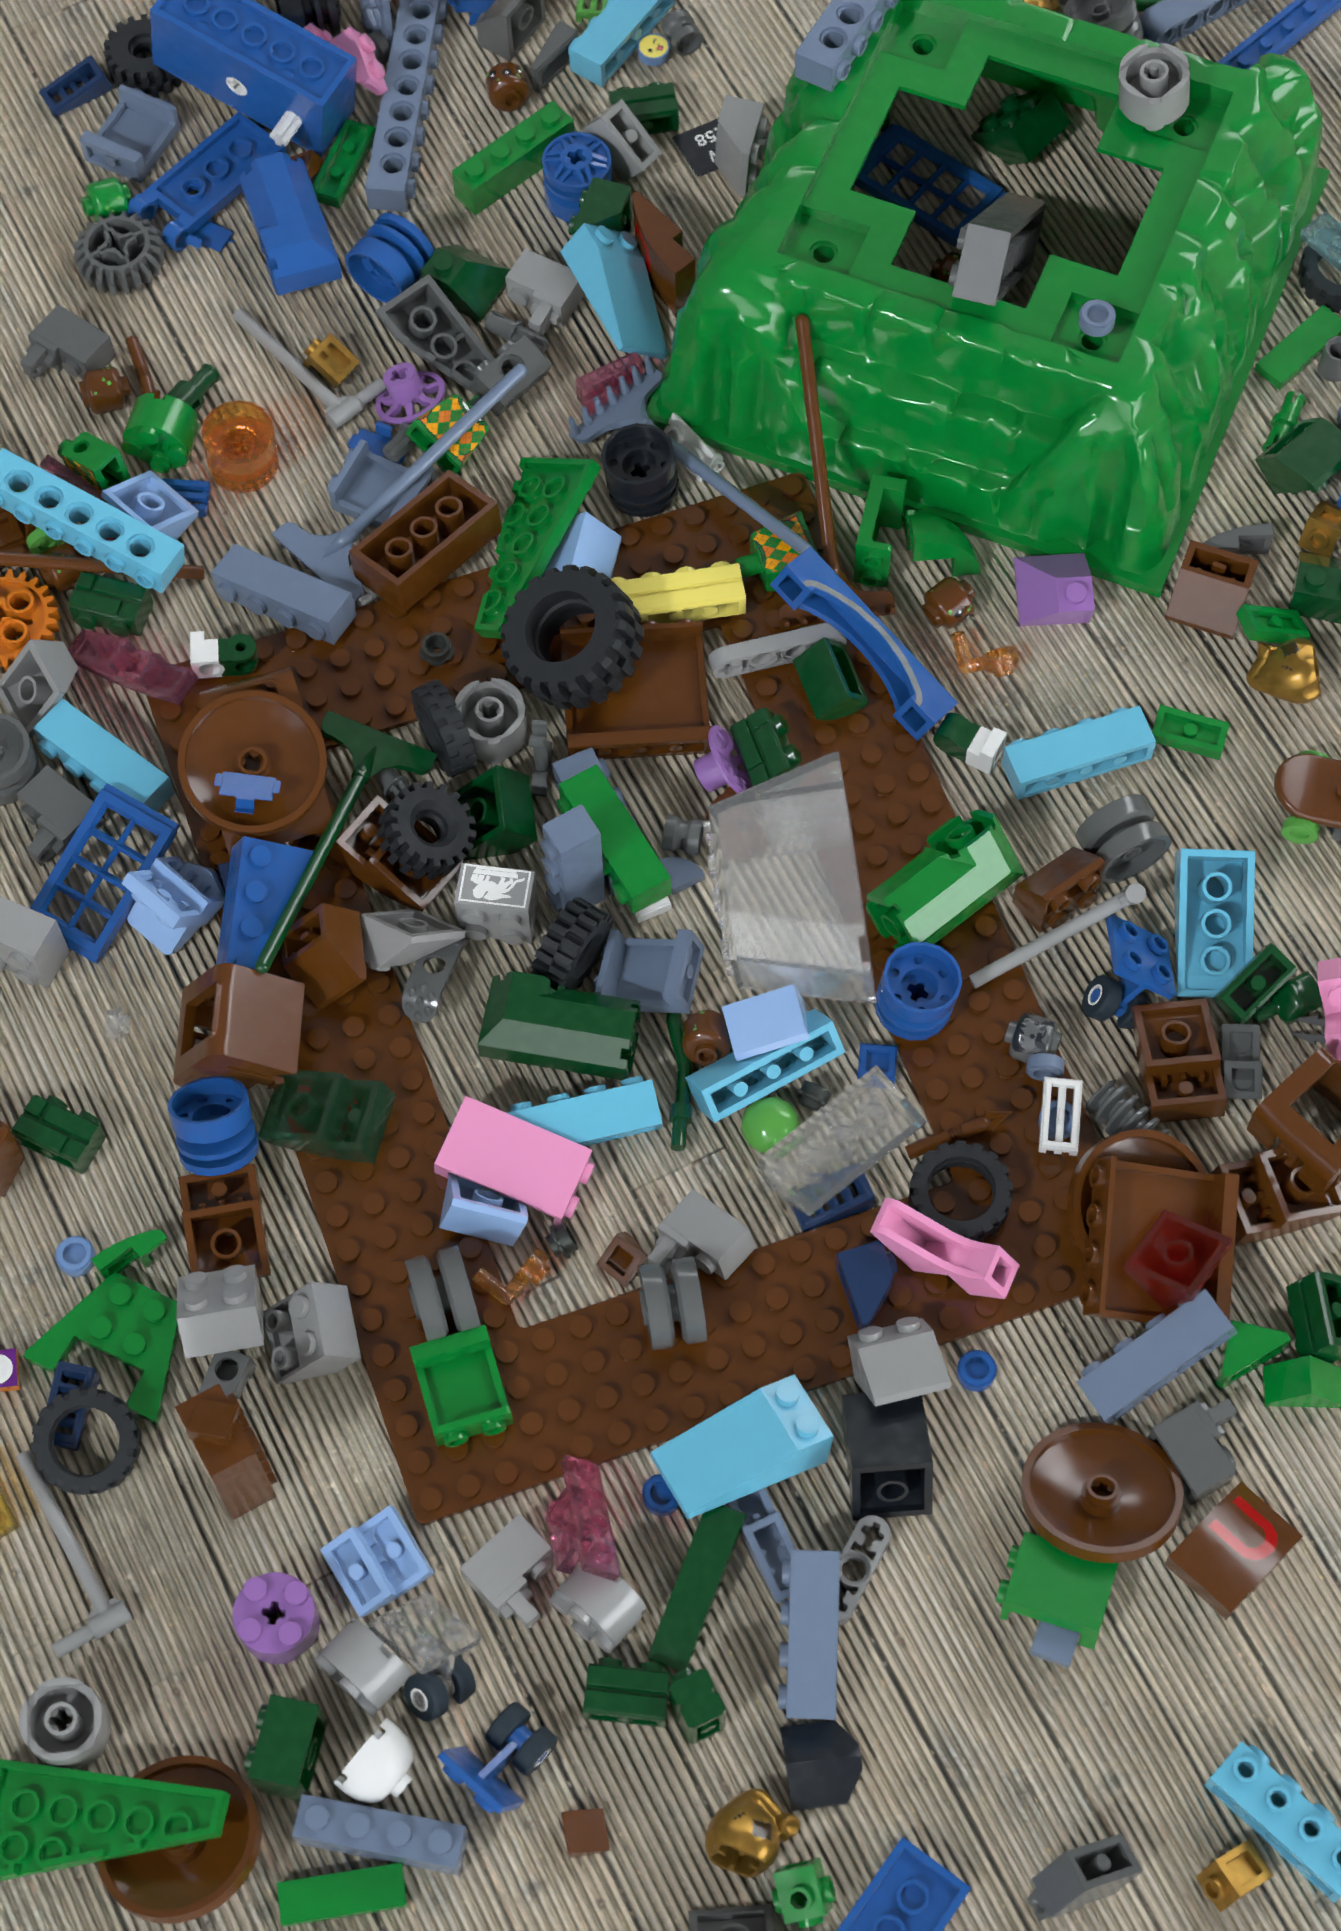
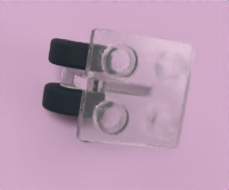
M425 1592L370 1621L369 1629L418 1671L410 1676L404 1684L406 1703L417 1718L426 1722L433 1721L447 1712L450 1696L453 1697L457 1704H462L475 1692L476 1683L473 1672L468 1664L458 1656L480 1644L481 1635L433 1595Z

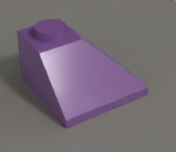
M1084 553L1014 557L1019 627L1090 622L1095 606L1092 575Z

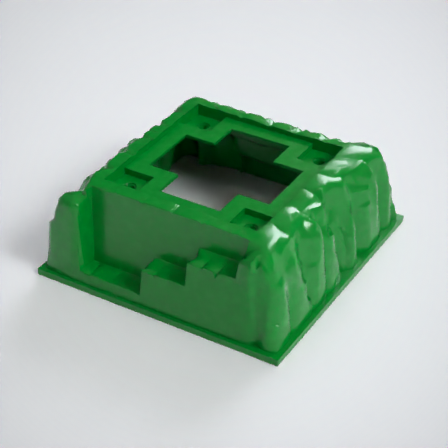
M898 0L896 6L893 9L889 8L884 15L879 31L877 33L872 32L868 38L864 53L860 57L856 56L851 63L846 79L844 81L840 80L832 92L795 77L794 68L786 86L784 110L774 121L768 135L765 157L758 177L748 185V192L736 209L734 217L718 225L708 236L698 262L697 279L692 286L685 305L677 311L671 356L662 374L663 382L653 392L646 407L648 418L653 421L654 425L664 431L666 426H669L668 422L672 414L675 413L712 448L789 474L798 472L803 474L807 480L814 482L795 327L796 316L805 314L810 324L829 487L867 499L872 474L907 480L904 512L905 510H921L937 514L951 521L964 533L1032 556L1084 553L1092 576L1160 598L1330 175L1329 170L1318 167L1322 136V113L1315 103L1312 86L1306 71L1295 60L1275 53L1262 54L1258 62L1251 68L1240 69L1222 63H1215L1198 55L1182 51L1188 59L1190 69L1189 105L1177 120L1164 125L1158 131H1149L1144 126L1130 121L1119 108L1118 75L1121 60L1130 50L1143 44H1148V48L1160 47L1159 43L1146 39L1138 40L1129 34L1083 20H1074L1067 15L1026 3L1024 0ZM981 76L1029 92L1032 90H1037V92L1052 90L1058 101L1094 111L1097 128L1103 132L1096 152L1162 172L1119 274H1111L1050 254L1027 307L1023 308L1002 300L995 306L952 297L954 287L949 286L948 283L893 266L895 258L915 218L916 211L852 191V188L899 90L965 110ZM1094 299L1104 300L1115 309L1114 327L1107 335L1092 337L1080 329L1078 325L1079 311L1087 301Z

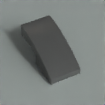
M1273 523L1234 528L1208 539L1203 544L1236 554H1268L1274 536Z
M1221 1024V1075L1227 1099L1261 1100L1262 1061H1260V1025Z

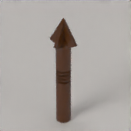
M130 336L125 342L143 394L155 393L153 398L160 399V390H156L139 339L137 336Z
M984 1110L982 1116L962 1123L960 1127L957 1125V1128L953 1127L952 1130L949 1128V1131L944 1130L906 1145L905 1148L909 1159L912 1160L922 1156L929 1150L935 1151L937 1150V1145L947 1142L950 1145L952 1141L955 1143L956 1140L960 1141V1138L963 1140V1137L968 1138L988 1129L994 1132L1013 1111Z

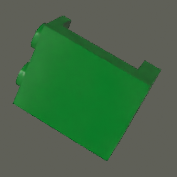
M872 474L856 542L853 582L861 583L867 587L879 586L886 588L888 586L892 545L877 542L880 526L901 530L907 480Z
M486 1325L409 1347L437 1446L445 1444L446 1447H456L466 1443L469 1440L468 1437L484 1433L485 1436L496 1435L505 1431L508 1425L513 1424L511 1410L501 1382Z
M1024 1532L1021 1545L1013 1544L1008 1557L1006 1568L1013 1570L1010 1581L1002 1579L995 1602L1002 1604L1000 1619L1008 1621L1010 1612H1014L1081 1633L1078 1645L1094 1650L1119 1563H1100L1080 1559L1061 1551L1041 1536Z

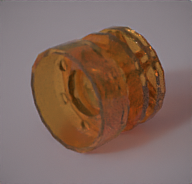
M242 400L224 402L212 409L205 418L201 431L211 477L219 486L228 491L238 493L257 491L267 485L277 473L279 464L275 431L271 417L262 407L253 402Z

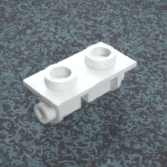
M673 413L668 422L669 426H666L664 432L717 473L721 471L724 467L723 456L720 453H716L677 414ZM687 468L699 482H703L702 478Z

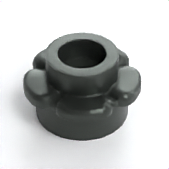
M432 632L422 640L419 654L421 659L428 661L430 665L441 666L446 660L452 659L454 647L451 646L452 642L445 634ZM435 649H440L438 653L434 652Z
M805 1080L801 1089L795 1090L796 1094L800 1096L798 1103L812 1111L819 1112L821 1107L829 1108L830 1106L828 1101L832 1093L817 1084Z
M564 1222L556 1227L550 1225V1235L546 1236L545 1239L552 1253L556 1257L562 1254L566 1259L571 1258L570 1254L578 1250L579 1247L569 1227Z

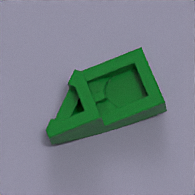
M160 1229L143 1232L115 1243L91 1258V1261L97 1272L105 1280L114 1271L117 1273L122 1272L137 1259L145 1268L149 1267L153 1262V1258L149 1254L161 1245H164L168 1239Z

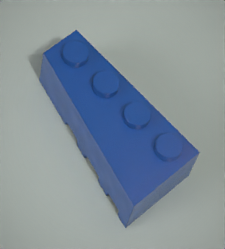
M243 836L231 848L216 965L232 963L255 969V963L314 851Z

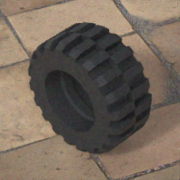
M565 565L562 571H559L556 567L546 570L544 577L539 578L535 576L528 582L529 587L524 591L521 589L514 596L516 602L513 607L508 606L504 615L508 619L507 624H502L500 637L505 640L500 646L502 656L507 659L505 665L510 673L516 677V680L541 701L550 706L555 704L560 709L569 710L573 705L577 709L588 708L591 706V701L599 704L607 700V694L612 690L617 693L624 686L621 683L626 676L631 677L636 667L633 666L635 659L640 660L643 650L638 642L644 640V628L640 625L642 618L638 609L633 605V601L604 573H598L594 568L582 566L579 569L576 565ZM594 613V631L585 648L568 660L550 662V645L555 633L562 624L574 616Z

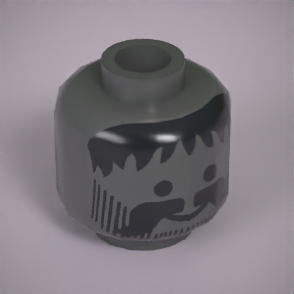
M1026 1012L1021 1015L1018 1022L1010 1021L1004 1042L1010 1043L1009 1054L1013 1059L1027 1063V1058L1032 1054L1049 1053L1056 1055L1062 1033L1057 1032L1058 1026L1055 1021Z

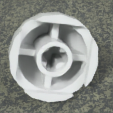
M388 1718L380 1725L386 1732L383 1734L378 1729L374 1735L372 1734L344 1768L342 1773L348 1778L345 1779L340 1775L333 1783L342 1792L358 1802L366 1804L378 1803L390 1793L397 1799L413 1779L407 1774L413 1762V1748L408 1737Z

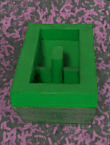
M1231 1320V1324L1238 1333L1223 1344L1216 1381L1219 1389L1222 1390L1283 1353L1291 1341L1290 1336L1286 1332Z
M1311 1355L1263 1366L1264 1406L1341 1408V1367Z

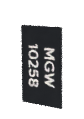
M718 118L672 137L696 177H701L719 169L715 164ZM766 130L765 137L761 138L766 140V145L769 135L768 130Z

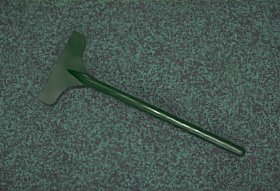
M327 710L321 723V733L327 739L338 743L350 752L354 767L351 775L352 779L255 963V969L258 973L264 974L270 969L355 802L370 777L380 770L391 768L410 771L418 775H426L431 772L438 754Z

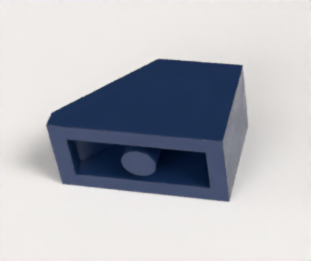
M880 1240L839 1252L836 1255L835 1267L858 1331L873 1325L892 1289L894 1274L898 1273L892 1251L886 1252Z

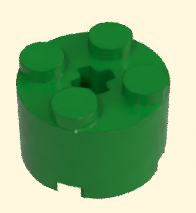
M146 393L139 396L135 401L122 436L121 449L126 454L135 456L148 463L153 471L166 474L170 469L182 467L188 462L201 423L198 424L196 421L198 417L196 411L184 401L169 395H165L164 400L153 398L155 393Z

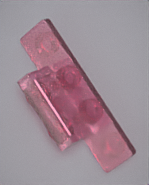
M565 1455L561 1464L566 1487L557 1500H553L549 1504L545 1516L549 1527L550 1548L553 1552L556 1570L570 1575L580 1562L581 1569L584 1572L616 1581L621 1573L600 1469L596 1464L587 1459H578Z

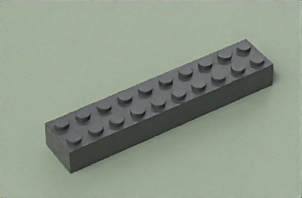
M1007 192L986 208V210L978 214L977 217L970 220L965 227H961L956 249L962 250L960 260H957V263L952 265L948 285L954 287L952 297L995 306L1032 267L1047 201Z

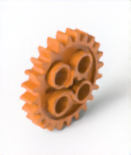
M12 569L7 571L5 577L0 576V667H4L5 672L30 639L56 641L53 633L60 631L57 620L61 619L54 595L51 596L48 586H41L38 577L29 581L25 571L18 578H15ZM23 606H27L26 608H24V609H22V610H18L19 608H21V607H23ZM22 636L17 640H12L15 637Z

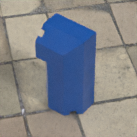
M284 152L256 158L250 164L252 170L247 175L244 171L239 176L262 253L265 255L268 274L277 296L341 279L340 262L303 159L296 157V161L291 160L289 154Z

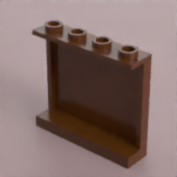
M679 619L674 623L641 622L640 625L644 628V640L638 642L643 648L640 660L635 659L633 666L636 669L632 676H626L621 682L624 686L617 693L612 690L607 694L608 699L599 704L591 701V706L588 708L577 709L573 705L571 709H565L568 756L591 747L598 759L602 757L604 759L691 755L711 752L708 741V732L711 726L709 722L702 638L703 621L694 622L691 619ZM573 625L567 629H560L561 661L574 657L585 648L592 637L594 627L588 628L585 625Z
M1117 1156L1095 1159V1164L1091 1168L1089 1177L1090 1185L1093 1189L1092 1201L1086 1214V1221L1089 1226V1239L1083 1253L1086 1276L1080 1291V1301L1083 1305L1082 1315L1147 1324L1159 1314L1164 1313L1168 1316L1178 1309L1177 1302L1189 1292L1197 1290L1200 1293L1206 1289L1229 1320L1240 1175L1231 1173L1213 1175L1119 1161Z

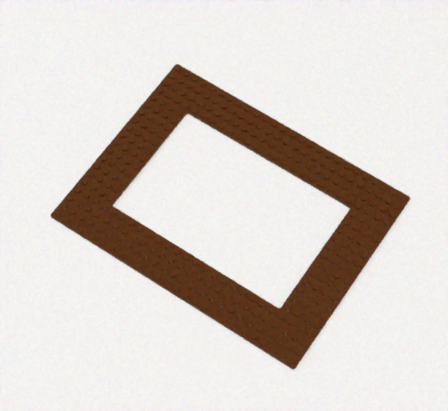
M796 472L740 490L778 520L801 511L816 550L824 560L817 503L803 474ZM724 495L612 529L622 539L612 578L622 577L628 580L640 578L648 572H658L660 574L675 573L679 568L687 566L695 569L708 568L720 561L735 564L736 558L751 554L750 535L764 526ZM837 550L841 570L849 582L852 583ZM491 567L441 582L405 613H402L385 600L356 608V617L334 645L322 639L315 640L296 628L255 639L259 663L257 668L250 674L194 679L190 660L148 672L142 676L141 681L201 864L217 872L222 887L218 864L230 861L222 831L208 823L194 810L184 794L178 773L177 757L181 738L190 721L203 708L199 691L290 667L293 671L298 692L302 696L305 707L303 709L314 720L319 730L328 710L381 732H386L419 721L413 709L411 690L435 679H439L446 686L449 695H452L454 701L466 685L477 680L481 683L491 681V678H499L513 684L518 690L525 688L516 680V677L510 673L505 665L507 659L502 656L500 647L501 643L505 642V640L481 637L474 630L482 597L490 590L492 580L488 577ZM759 574L742 579L746 594V614L700 620L703 621V632L713 628L720 629L727 645L813 626L806 625L780 629L779 609L786 602L776 591L769 592L764 589ZM594 613L574 616L562 624L555 633L550 645V662H561L560 629H567L573 625H585L588 628L595 627ZM432 632L445 634L451 640V646L454 647L452 659L446 660L441 666L430 665L428 661H423L419 654L422 640ZM846 638V649L869 701V704L846 717L828 721L816 719L793 663L745 673L740 676L755 711L760 708H767L776 715L778 713L781 714L790 729V732L786 734L790 744H794L801 754L803 761L799 764L803 776L798 781L787 786L873 993L876 995L887 959L895 951L893 946L898 942L891 935L885 939L878 932L866 910V904L870 901L867 900V894L924 851L925 846L930 848L927 842L928 835L950 818H954L955 814L921 738L916 741L893 716L896 712L894 703L881 677L861 651ZM440 649L434 650L435 653H438L440 651ZM273 681L229 692L261 690L278 694ZM322 735L326 750L341 746ZM325 780L324 788L333 814L336 806L327 780ZM342 828V830L340 831V833H339L337 839H338V838L342 835V833L344 832V828ZM308 836L295 839L294 843L290 846L314 851L321 837L308 838ZM328 855L293 924L322 903L359 911L360 917L364 913H373L362 881ZM990 900L934 944L950 953L961 969L962 986L948 1024L939 1034L926 1040H907L891 1033L895 1045L898 1046L897 1050L933 1135L944 1130L949 1131V1128L951 1130L953 1127L957 1128V1125L960 1127V1124L982 1116L984 1110L1013 1111L994 1132L988 1129L968 1138L963 1137V1140L959 1139L966 1141L967 1145L973 1146L974 1143H978L984 1146L983 1150L988 1153L993 1151L999 1157L998 1161L1000 1164H1005L1008 1168V1177L1013 1183L1012 1202L1005 1223L999 1227L998 1232L991 1238L990 1236L985 1237L984 1242H982L999 1245L1020 1265L1006 1298L969 1295L949 1275L912 1271L893 1253L898 1273L894 1274L892 1289L872 1326L882 1328L895 1325L899 1319L905 1317L923 1318L934 1331L938 1346L1079 1298L1086 1276L1083 1254L1073 1237L1069 1224L1067 1196L1076 1166L1085 1153L1099 1142V1139L1081 1101L1077 1156H1070L1068 1152H1062L1061 1155L1054 1154V1151L1049 1150L1046 1153L1038 1152L1040 1135L1038 1119L1042 1108L1043 1081L1029 1077L1026 1073V1063L1013 1059L1010 1056V1043L1004 1042V1037L1010 1021L1018 1022L1023 1013L1030 1012L1042 1017L1044 1015L1021 964L976 989L968 977L972 973L1015 951L993 900ZM224 905L217 912L221 923ZM280 947L270 969L266 973L293 980L283 968ZM365 962L367 967L366 980L325 1008L316 1007L304 993L297 1074L276 1075L283 1077L284 1083L275 1088L288 1127V1118L299 1085H301V1088L303 1086L312 1088L307 1104L297 1106L293 1111L292 1117L295 1123L301 1125L305 1131L313 1134H321L328 1129L339 1094L350 1096L339 1132L330 1142L321 1145L322 1139L314 1137L303 1143L297 1140L290 1130L289 1133L339 1285H347L359 1347L416 1520L420 1525L437 1522L672 1440L759 1388L794 1374L805 1392L854 1376L847 1336L857 1334L858 1329L835 1267L836 1255L839 1252L879 1240L870 1230L881 1206L754 1249L727 1280L715 1272L710 1275L701 1268L697 1269L707 1329L706 1342L687 1344L682 1339L679 1322L675 1321L673 1322L675 1333L673 1346L652 1350L648 1328L644 1326L639 1298V1290L641 1288L529 1327H520L516 1322L488 1240L439 1228L448 1178L434 1173V1163L449 1133V1128L411 1019L405 1015L402 1008V994L393 968L391 967L389 971H377L369 968V963ZM1058 1049L1056 1055L1062 1058ZM1065 1065L1062 1078L1072 1079ZM1052 1087L1051 1101L1058 1100V1087ZM1066 1088V1102L1073 1105L1074 1089ZM1070 1137L1063 1139V1142L1070 1143ZM959 1166L947 1168L951 1181L928 1190L930 1202L940 1214L953 1220L967 1221L977 1219L986 1213L992 1204L993 1193L990 1184L983 1175L970 1168ZM908 1197L898 1200L909 1206ZM883 1244L885 1251H886V1252H887V1251H890V1250ZM458 1245L481 1326L486 1325L491 1348L511 1410L513 1424L508 1425L507 1429L499 1434L485 1436L484 1433L468 1437L469 1440L462 1445L446 1447L445 1444L441 1446L436 1444L409 1349L411 1346L427 1342L422 1322L421 1320L417 1321L407 1286L411 1285L404 1260L424 1255L429 1259L434 1277L440 1276L436 1259L438 1250ZM672 1278L666 1279L667 1285L672 1284ZM452 1312L444 1313L449 1328L448 1336L459 1333L460 1331L456 1328Z

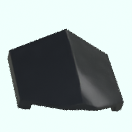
M835 1720L780 1727L792 1812L847 1805L863 1770L859 1743Z

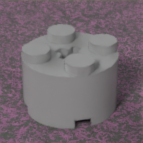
M1160 43V47L1149 48L1148 44H1143L1130 50L1121 60L1119 67L1118 99L1119 108L1130 121L1144 126L1147 130L1158 131L1164 125L1177 120L1185 112L1189 105L1190 69L1186 55L1175 46Z
M491 678V681L481 683L477 680L469 683L459 692L455 699L456 707L460 710L464 725L468 728L469 738L475 748L473 751L478 760L498 765L520 750L527 738L528 726L523 697L513 684L499 678Z
M588 1555L549 1598V1602L561 1614L565 1616L569 1614L575 1620L571 1627L581 1638L587 1642L593 1639L601 1649L610 1653L642 1618V1615L646 1612L644 1610L646 1605L622 1578L617 1580L607 1573L611 1569L599 1559Z
M354 1617L329 1642L314 1661L331 1676L330 1678L347 1695L350 1694L356 1703L373 1717L407 1681L412 1672L395 1653L392 1654L378 1636Z
M57 1677L43 1682L29 1699H26L19 1715V1729L21 1737L28 1748L43 1763L48 1766L77 1769L101 1757L110 1736L111 1721L107 1707L88 1685L75 1678ZM69 1716L73 1720L72 1723L67 1725L66 1730L61 1731L58 1726L65 1724V1717Z

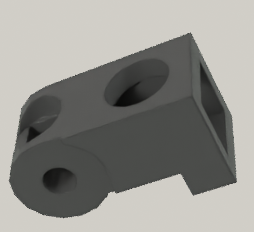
M236 1351L216 1353L212 1358L198 1394L220 1384L225 1396L233 1392L238 1400L247 1380L251 1379L257 1365L249 1356Z

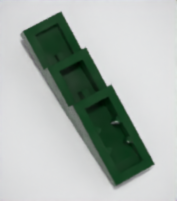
M722 1505L702 1514L647 1657L648 1659L678 1671L689 1667L700 1634L704 1630L716 1594L723 1582L745 1521L746 1513Z

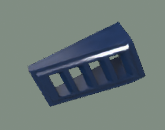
M89 55L38 92L54 116L58 117L108 93L114 87L92 55ZM83 82L84 85L79 88L77 84ZM71 88L73 93L68 96L65 90ZM58 93L63 99L59 103L53 97Z
M859 1165L788 1197L800 1229L804 1233L874 1208L875 1198L862 1166ZM854 1184L859 1194L855 1198H853L849 1186ZM840 1190L845 1201L840 1205L834 1194V1191ZM823 1195H825L830 1209L824 1211L819 1199ZM809 1200L817 1215L810 1218L804 1202Z
M59 1361L47 1406L52 1402L53 1398L69 1392V1390L76 1388L97 1389L101 1378L97 1370L92 1367ZM72 1379L84 1382L83 1387L68 1384V1380ZM81 1408L73 1411V1413H76L75 1419L65 1417L59 1423V1426L72 1428L73 1430L72 1435L55 1432V1447L78 1451L91 1408Z

